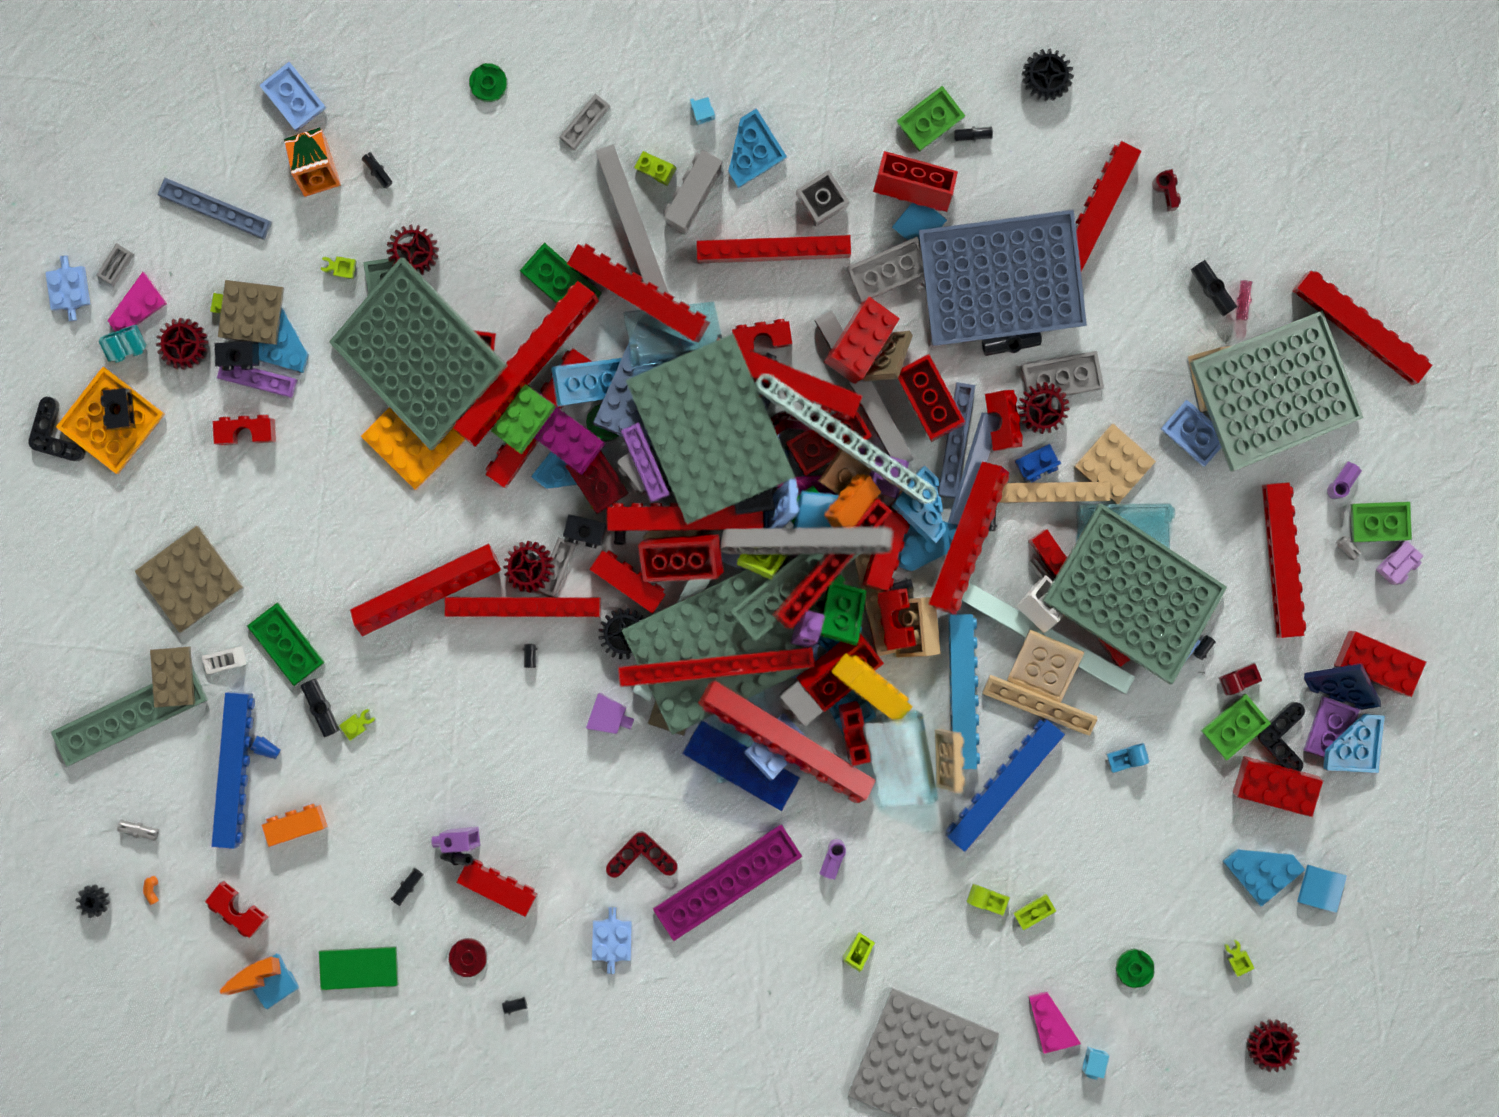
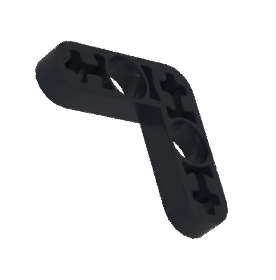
M43 397L39 402L28 439L30 448L67 460L81 461L85 457V449L78 444L51 437L59 410V402L53 397ZM51 403L53 407L48 409L45 404ZM42 413L51 414V416L42 415ZM45 418L48 420V427L41 429L39 422ZM40 438V441L46 442L48 444L47 446H37L35 440H39ZM59 442L62 446L61 451L55 453L52 449L53 444ZM77 448L79 455L74 456V454L66 451L67 449L76 450Z
M1290 702L1270 720L1271 724L1258 734V740L1282 766L1290 769L1291 763L1288 760L1283 762L1289 756L1290 760L1297 761V768L1291 769L1301 772L1303 769L1302 760L1281 738L1305 714V708L1301 703ZM1292 707H1299L1297 710L1299 714H1292L1290 716L1293 719L1292 721L1284 715L1285 713L1290 715L1293 712ZM1280 718L1286 721V726L1283 729H1279L1276 725L1277 720ZM1271 733L1270 738L1276 743L1272 744L1268 740L1264 741L1265 736L1263 734ZM1280 745L1285 748V753L1282 756H1278L1275 752L1276 748Z

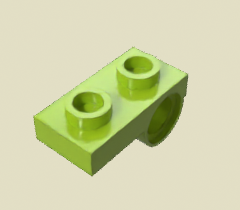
M645 151L641 153L634 166L637 171L654 178L665 186L669 185L677 170L675 165Z
M973 883L966 902L977 908L986 909L1003 916L1010 897Z

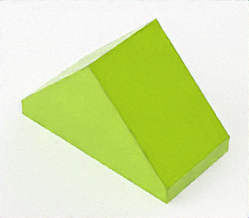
M859 932L842 956L843 961L861 972L875 942Z

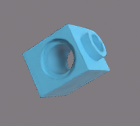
M1087 1047L1082 1070L1088 1078L1097 1080L1099 1077L1104 1079L1109 1060L1108 1053Z

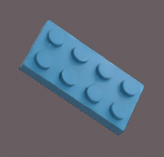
M622 358L551 367L557 406L603 400Z

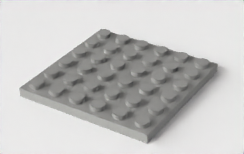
M892 987L852 1082L848 1096L897 1117H965L999 1033Z

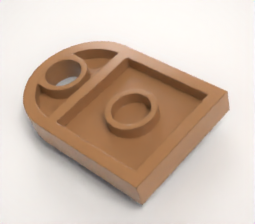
M839 449L818 481L840 496V493L848 486L854 476L857 474L869 475L872 470L842 449Z

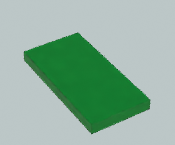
M545 242L519 270L555 303L562 300L567 294L568 289L575 285L577 281L594 292L597 298L602 295V292L577 270L569 266L568 262Z
M279 602L275 603L247 625L293 686L299 684L325 663Z
M397 946L319 951L321 990L399 985Z

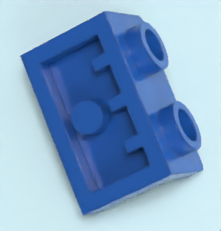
M1048 444L1016 460L1015 463L1024 481L1030 480L1032 483L1041 478L1040 474L1046 471L1050 474L1058 470L1057 466L1061 464V461H1058L1051 445Z

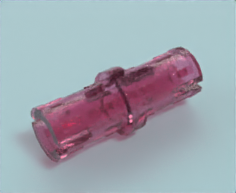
M1240 281L1239 297L1236 299V302H1238L1237 320H1248L1249 306L1252 303V298L1250 297L1253 281Z

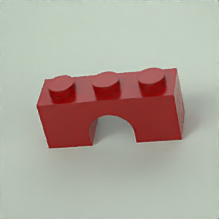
M785 319L773 320L772 324L757 322L752 327H747V324L735 326L736 329H732V334H734L738 346L754 352V340L760 335H766L772 340L773 349L789 347L793 344L790 323L785 321Z
M1002 390L985 394L987 413H999L1002 417L1001 428L990 432L993 451L1023 447V435L1020 432L1019 425L1020 416L1016 405L1017 396L1014 390Z
M257 415L255 419H250V416H238V420H231L230 417H219V421H213V440L216 445L238 444V434L243 429L251 431L252 442H276L275 419L269 418V415Z
M907 588L878 593L877 602L881 610V624L884 627V643L887 646V650L916 646L913 626L903 627L898 621L899 611L910 607Z
M857 701L838 705L849 761L852 766L871 762L868 743L863 732L864 721L861 707Z
M225 881L219 883L205 900V903L208 904L207 907L212 912H218L223 916L222 919L227 924H233L238 929L239 934L251 938L268 919V916L255 905L251 906L245 913L238 912L234 908L233 902L239 892Z

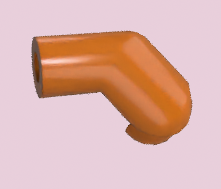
M155 876L147 877L143 885V894L150 906L159 901L153 891L154 886L158 884V879Z

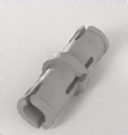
M122 819L118 823V825L122 826L117 827L118 832L132 834L135 838L143 837L156 841L158 836L153 834H159V829L143 826V823L135 824Z

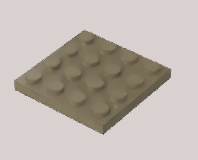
M195 526L135 570L138 577L179 633L188 629L244 588L199 526Z

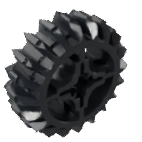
M1051 48L1047 50V54L1043 49L1040 50V55L1034 52L1033 58L1028 57V63H1025L1023 66L1025 71H1022V76L1026 78L1022 80V83H1028L1025 89H1032L1031 96L1035 93L1038 94L1037 100L1044 96V101H1047L1050 96L1051 100L1054 101L1056 95L1061 98L1063 96L1062 92L1067 93L1068 87L1072 85L1070 80L1074 78V74L1070 72L1073 71V67H1067L1070 64V60H1063L1066 56L1065 54L1059 57L1058 50L1054 54H1052ZM1046 61L1043 69L1033 70L1035 65ZM1053 63L1056 64L1060 68V70H1056L1053 67ZM1047 69L1050 73L1049 75H1051L1049 80L1046 78V75L1044 76ZM1035 80H1040L1043 87L1039 86ZM1062 80L1059 86L1050 89L1052 81Z
M619 608V615H616V612L613 610L611 611L613 618L608 615L605 616L608 623L601 621L600 624L605 626V629L601 628L598 632H603L604 636H599L598 638L599 640L605 639L601 647L608 645L609 648L605 652L609 653L613 650V658L619 653L620 660L623 659V654H626V658L629 660L632 651L627 640L625 643V639H622L623 637L615 636V634L622 632L623 627L627 628L625 618H629L637 623L640 622L643 615L636 618V610L630 615L629 608H626L625 614H623L622 608ZM619 619V630L609 633L611 624ZM610 639H620L624 650L616 648Z

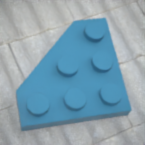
M757 108L740 118L728 173L738 189L787 159L786 154Z
M282 307L277 345L259 343V360L304 373L309 354Z
M552 451L531 476L546 489L577 485L565 467L567 463Z
M924 465L916 475L936 489V499L933 502L921 504L902 491L891 506L931 545H934L944 534L946 527L941 515L943 512L942 500L938 495L937 487L939 486V480ZM911 480L907 487L913 489L914 481ZM923 490V498L926 500L930 498L928 490Z
M943 521L946 531L936 544L931 545L910 524L907 534H904L903 537L905 542L904 548L901 553L899 552L897 558L899 560L898 567L914 571L946 555L958 526Z
M1363 714L1325 749L1323 769L1379 773L1385 716L1376 714Z
M1237 849L1223 860L1224 864L1261 907L1305 871V868L1295 856L1287 853Z

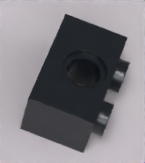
M253 341L214 343L215 366L222 367V371H233L234 367H241V370H253V366H259V343ZM236 352H239L240 358L238 361H235L234 355Z
M127 388L103 390L101 404L105 410V415H103L104 426L112 431L136 428L132 390ZM119 405L121 410L118 414H115L114 408Z
M568 514L563 537H567V542L578 544V541L586 542L585 546L596 549L597 545L602 546L607 524ZM582 527L589 528L590 534L588 537H581L580 529Z

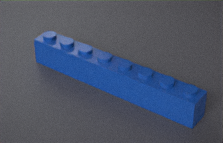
M225 692L211 847L235 849L243 841L241 825L245 821V814L242 812L247 799L244 789L248 784L246 767H249L250 756L247 755L248 748L251 747L252 743L249 733L253 727V717H251V710L255 707L253 693Z
M1044 718L1042 721L1040 719L1033 728L1035 730L1031 735L1027 734L1022 739L1021 747L1018 750L1014 749L1008 756L1009 761L1006 764L1002 763L996 770L997 775L993 779L989 778L983 786L985 789L980 794H975L971 799L972 804L969 808L965 807L958 816L960 818L957 822H952L947 827V833L945 834L947 838L964 852H966L1064 737L1065 734L1049 720Z

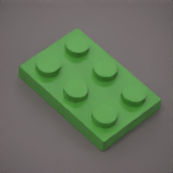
M941 86L900 117L896 123L920 152L964 119L965 114L945 88Z
M524 385L491 429V432L522 454L556 406L527 385Z
M1410 502L1350 504L1352 542L1412 540Z
M1243 694L1206 725L1201 732L1221 756L1228 760L1271 723L1249 696Z

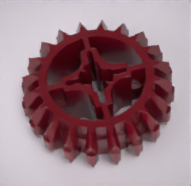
M412 224L409 225V230L402 226V233L396 229V236H390L392 242H387V246L391 249L386 250V254L391 255L388 257V261H395L392 267L400 259L397 250H400L401 253L407 256V261L411 265L416 258L426 257L427 259L424 262L412 266L416 271H419L420 275H424L423 268L429 272L431 270L429 265L435 266L436 262L434 260L438 259V255L435 253L439 251L438 247H433L437 244V240H431L433 234L426 235V228L421 232L419 225H417L416 230H413ZM413 237L410 243L398 244L404 238ZM418 239H421L426 244L428 251L419 246ZM413 243H415V247H414V248H416V249H415V252H414V254H413V256H412V259H411V258H410V256H411L410 250H411V247H413Z
M179 318L178 322L172 319V325L165 323L167 329H160V332L163 333L162 336H156L157 339L161 340V342L156 343L157 347H161L157 353L163 354L161 360L167 361L166 365L168 366L173 365L175 369L181 367L182 370H186L188 366L192 369L194 368L193 362L199 365L200 361L198 359H205L202 353L209 352L208 349L204 348V345H209V342L204 340L208 335L202 333L204 328L198 327L199 323L197 322L192 323L191 319L187 318L184 321L183 318ZM186 329L193 332L196 340L188 339ZM176 332V337L173 340H170L172 335ZM183 341L187 342L182 347L177 345L183 343ZM169 347L177 349L179 359H176L171 354ZM195 348L193 353L189 356L190 349Z
M1043 382L1042 387L1039 383H1036V389L1029 386L1028 388L1031 392L1023 391V394L1026 396L1025 399L1019 398L1023 405L1017 406L1018 409L1023 410L1018 413L1020 417H1023L1021 423H1027L1025 427L1027 429L1032 428L1034 433L1038 429L1040 434H1044L1045 429L1048 433H1051V427L1058 430V423L1064 425V422L1061 420L1062 417L1068 418L1064 411L1070 410L1069 407L1064 406L1069 403L1068 399H1064L1066 393H1060L1062 389L1060 387L1055 388L1053 383L1049 387L1047 382ZM1046 393L1039 401L1033 400L1036 396ZM1052 395H1054L1057 400V410L1051 407ZM1044 404H1045V406H1047V408L1050 409V410H1047V409H1046L1045 411L1043 410V412H1042V410H1040V408L1037 407V406H1040V407H1041L1042 405L1044 406ZM1030 406L1036 409L1035 421L1030 417ZM1048 415L1054 416L1052 419L1042 422Z
M527 541L526 544L520 542L519 547L514 545L513 549L515 552L508 551L510 558L504 559L508 562V565H504L503 568L508 569L504 575L510 577L508 583H513V588H519L521 592H524L526 589L527 593H531L532 589L538 592L539 586L545 588L544 581L551 582L548 576L554 575L553 572H550V569L555 568V565L550 564L554 558L548 557L551 552L549 550L545 551L546 546H539L538 542L532 544V541ZM528 552H536L541 560H533ZM521 557V563L517 566V562ZM528 563L533 564L530 570H526L527 566H529ZM542 567L541 573L537 576L538 569ZM525 573L530 582L522 581L518 574Z
M1268 1019L1267 1025L1260 1021V1028L1255 1025L1254 1029L1256 1032L1250 1031L1249 1034L1252 1038L1247 1039V1042L1251 1044L1247 1046V1050L1251 1051L1249 1057L1251 1059L1254 1058L1253 1063L1255 1065L1259 1064V1068L1262 1070L1266 1067L1268 1072H1271L1272 1069L1275 1072H1279V1067L1282 1070H1286V1064L1292 1066L1290 1060H1297L1294 1053L1300 1052L1296 1048V1046L1300 1045V1042L1295 1040L1298 1035L1293 1033L1294 1029L1287 1027L1288 1024L1285 1022L1280 1023L1278 1019L1274 1023L1271 1019ZM1270 1032H1281L1285 1036L1275 1038ZM1264 1037V1038H1265L1264 1043L1260 1045V1042H1261L1262 1038ZM1272 1041L1275 1043L1274 1050L1272 1049ZM1286 1047V1050L1282 1055V1049ZM1273 1054V1056H1275L1276 1059H1264L1262 1058V1055Z

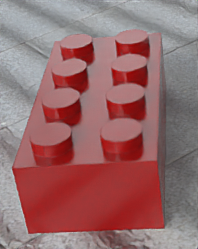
M884 151L873 192L947 212L953 196L958 171Z
M870 296L867 297L857 308L824 363L853 384L858 383L864 378L900 318Z
M930 354L901 369L897 379L931 442L965 425V420Z
M856 411L854 419L849 418V420L838 417V412L831 415L832 418L867 441L872 437L858 411ZM826 424V431L833 434L834 426ZM806 430L786 442V446L804 476H808L830 463L840 449L816 431ZM847 435L842 436V442L845 444L850 441V437Z
M719 535L645 538L638 544L643 582L717 579L724 572Z
M1348 631L1334 666L1343 667L1362 664L1371 682L1400 695L1412 697L1426 661L1357 631Z
M859 634L856 646L840 641L814 663V667L808 668L796 677L824 712L853 690L832 673V670L845 654H848L851 658L855 655L874 671L884 664L861 634Z
M1243 756L1233 793L1238 798L1313 817L1323 780L1314 774L1296 771L1284 766Z

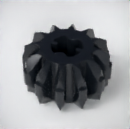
M97 884L92 885V887L88 885L84 887V890L78 892L80 897L76 898L75 901L79 902L80 905L76 909H83L81 915L88 913V918H92L94 915L99 917L102 915V912L108 910L105 905L110 904L111 901L106 900L109 893H103L105 887L98 889ZM94 898V899H95V903L92 904V903H91V899Z

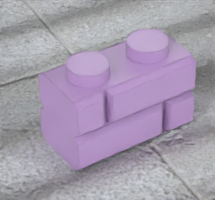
M1401 541L1376 568V571L1392 585H1401L1408 579L1409 576L1407 574L1421 565L1422 562L1420 560L1423 555L1408 541Z

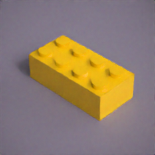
M845 654L832 670V673L898 725L913 707L907 702L909 700L907 696L899 692L897 688L855 655L851 658L848 654Z

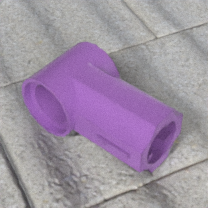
M1349 461L1346 462L1334 482L1328 486V496L1332 499H1340L1347 496L1350 488L1362 472L1360 467ZM1337 485L1342 489L1341 494H1338L1335 490Z
M840 839L830 841L819 872L820 875L835 880L842 859L846 855L845 844ZM839 845L842 847V851L834 853L832 848Z

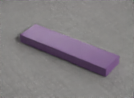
M219 367L217 378L291 398L293 397L297 382L295 378L253 368V370H241V367H234L233 371H222V367Z
M639 423L620 430L651 502L668 496L669 492Z

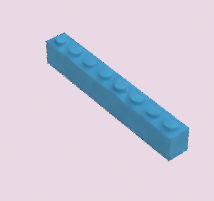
M973 614L948 615L951 731L961 733L964 739V746L962 748L964 767L962 769H977V764H980V754L976 753V745L980 743L979 733H976V726H979V715L975 712V707L979 706L978 695H975V687H978V676H975V668H978L977 656L974 657V649H977V637H974V630L977 629V619L973 618Z

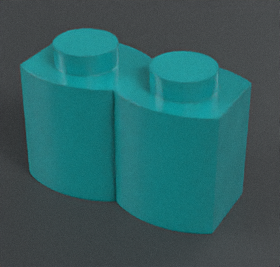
M137 324L104 335L98 341L108 362L114 361L115 363L123 361L127 355L138 356L142 354L147 346Z

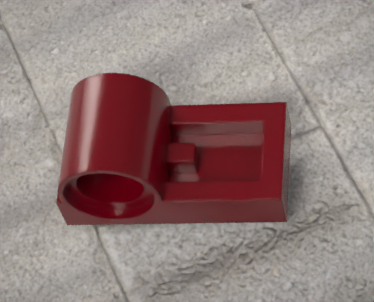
M1173 169L1159 173L1152 182L1155 191L1164 192L1168 212L1175 211L1179 204H1181L1180 194L1176 191L1178 180L1176 174H1173ZM1159 178H1164L1167 181V186L1160 185Z
M1255 663L1218 677L1227 696L1245 690V688L1263 681Z

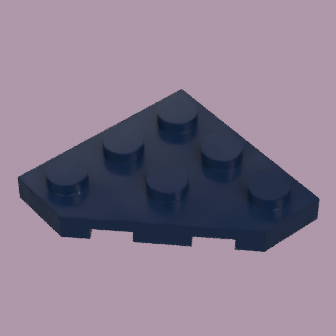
M1362 664L1304 673V680L1310 691L1314 693L1323 692L1328 694L1331 699L1342 703L1345 701L1353 703L1355 708L1361 710L1381 707V700Z

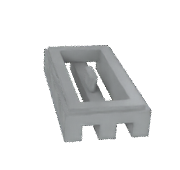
M116 243L96 276L115 286L134 254ZM121 250V253L119 254V256L117 257V259H116V260L114 261V263L112 264V266H111L110 270L108 271V273L106 274V276H103L104 273L106 272L107 268L109 267V265H110L111 262L113 261L114 257H115L116 254L118 253V251Z

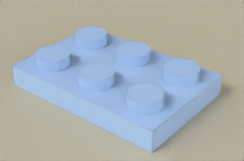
M290 62L259 85L296 132L326 109L325 105Z
M1185 400L1160 428L1203 467L1221 449L1212 421L1188 400Z
M789 479L773 494L775 510L763 512V529H782L797 515L799 507L797 505L798 488H796V479Z
M784 713L777 718L804 735ZM753 742L744 752L769 780H772L789 763L780 754L772 753L768 750L767 746Z

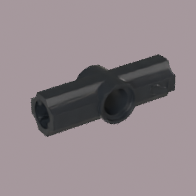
M1206 260L1190 269L1202 286L1204 294L1211 299L1223 317L1238 307L1225 289L1224 282L1218 279ZM1211 284H1215L1217 286V293L1211 291Z
M1040 332L983 339L981 343L985 356L1005 352L1017 353L1021 349L1040 346L1042 336ZM1015 339L1012 345H1008L1010 340Z
M317 678L300 685L310 706V713L315 717L324 738L340 731L331 711V705L326 700ZM318 703L324 705L323 713L317 711L316 706Z

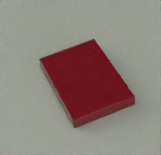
M601 450L583 474H580L569 464L565 466L596 514H599L607 509V507H610L612 503H616L629 494Z

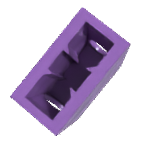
M807 610L795 624L790 643L805 648H810L816 644L820 636L824 615Z
M598 693L586 728L617 734L620 726L631 730L634 718L624 715L626 706L602 693Z
M479 826L450 829L441 832L439 836L432 837V847H441L442 853L470 851L480 846Z

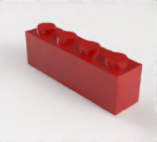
M891 512L878 527L888 528L893 531L891 551L888 553H871L862 586L881 592H886L892 588L894 578H892L893 572L897 570L899 565L897 558L899 552L901 553L904 548L905 542L903 537L904 534H907L910 523L900 514Z
M602 550L589 570L651 613H654L666 596L664 593L665 589L657 583L652 585L649 582H643L642 572L636 574L632 571V565L626 561L621 563L616 560L618 556L610 550L607 552Z
M473 859L471 865L464 866L456 883L524 917L527 916L538 894L534 892L535 889L526 884L522 886L517 883L518 880L511 876L506 878L500 875L501 872L492 867L488 869L477 859Z

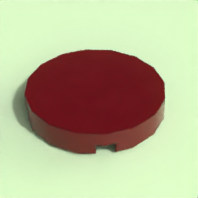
M464 938L457 941L449 952L451 968L462 977H473L479 974L487 963V951L484 945L474 938Z

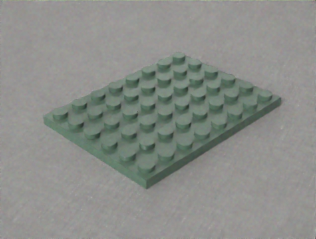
M402 257L329 341L430 450L435 449L455 426L456 421L463 417L474 402L482 396L507 367L500 357L413 266Z
M1323 310L1189 362L1231 472L1363 418Z
M734 334L626 380L687 524L795 478Z
M1100 503L1042 601L1171 685L1182 669L1227 586Z
M748 569L622 630L638 665L802 649V647L790 643L794 630L793 628L784 627L780 622L754 642L730 613L732 609L769 580ZM808 668L648 684L673 735L714 715L713 713L705 712L702 709L703 707L698 704L708 684L714 680L742 698L747 699Z

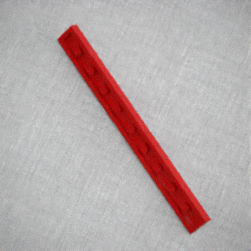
M813 648L623 666L618 667L620 687L811 668L814 667Z

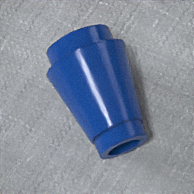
M257 736L250 750L254 751V754L275 760L281 750L263 736L262 738Z

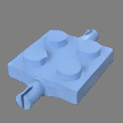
M60 256L61 268L45 272L50 308L53 311L67 310L68 321H77L75 309L90 305L86 269L84 266L69 267L68 256Z
M608 907V919L593 920L592 960L607 962V973L610 974V967L612 966L611 973L614 974L615 962L631 961L632 922L616 919L617 907H613V915L612 907Z

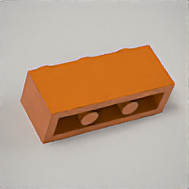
M857 474L840 493L836 501L830 505L824 516L832 528H853L881 491L870 475Z
M313 803L304 806V810L296 812V809L285 813V817L279 819L278 815L267 818V823L262 824L268 847L328 827L321 805L315 806Z

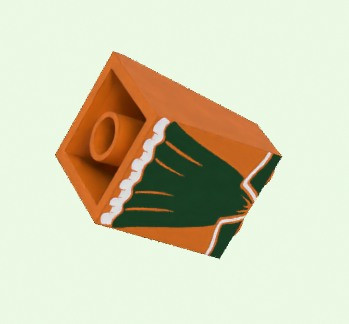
M321 127L284 139L292 176L304 197L341 186L327 139Z

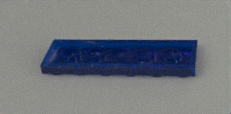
M701 720L682 754L782 811L800 777L783 768L772 780H769L744 753L748 748L747 746Z

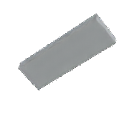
M595 93L560 135L559 139L575 151L611 106Z
M558 537L550 556L554 558L550 562V564L555 565V568L550 569V572H553L554 575L548 576L551 580L550 583L544 581L545 588L539 586L540 592L556 597L577 544L567 542V540Z

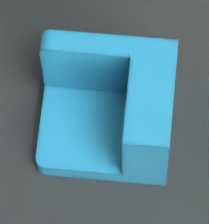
M708 97L694 101V98L690 99L697 125L715 120V113Z

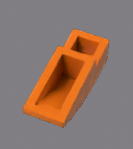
M268 957L247 966L220 989V994L229 996L263 987V978L281 974L279 958Z

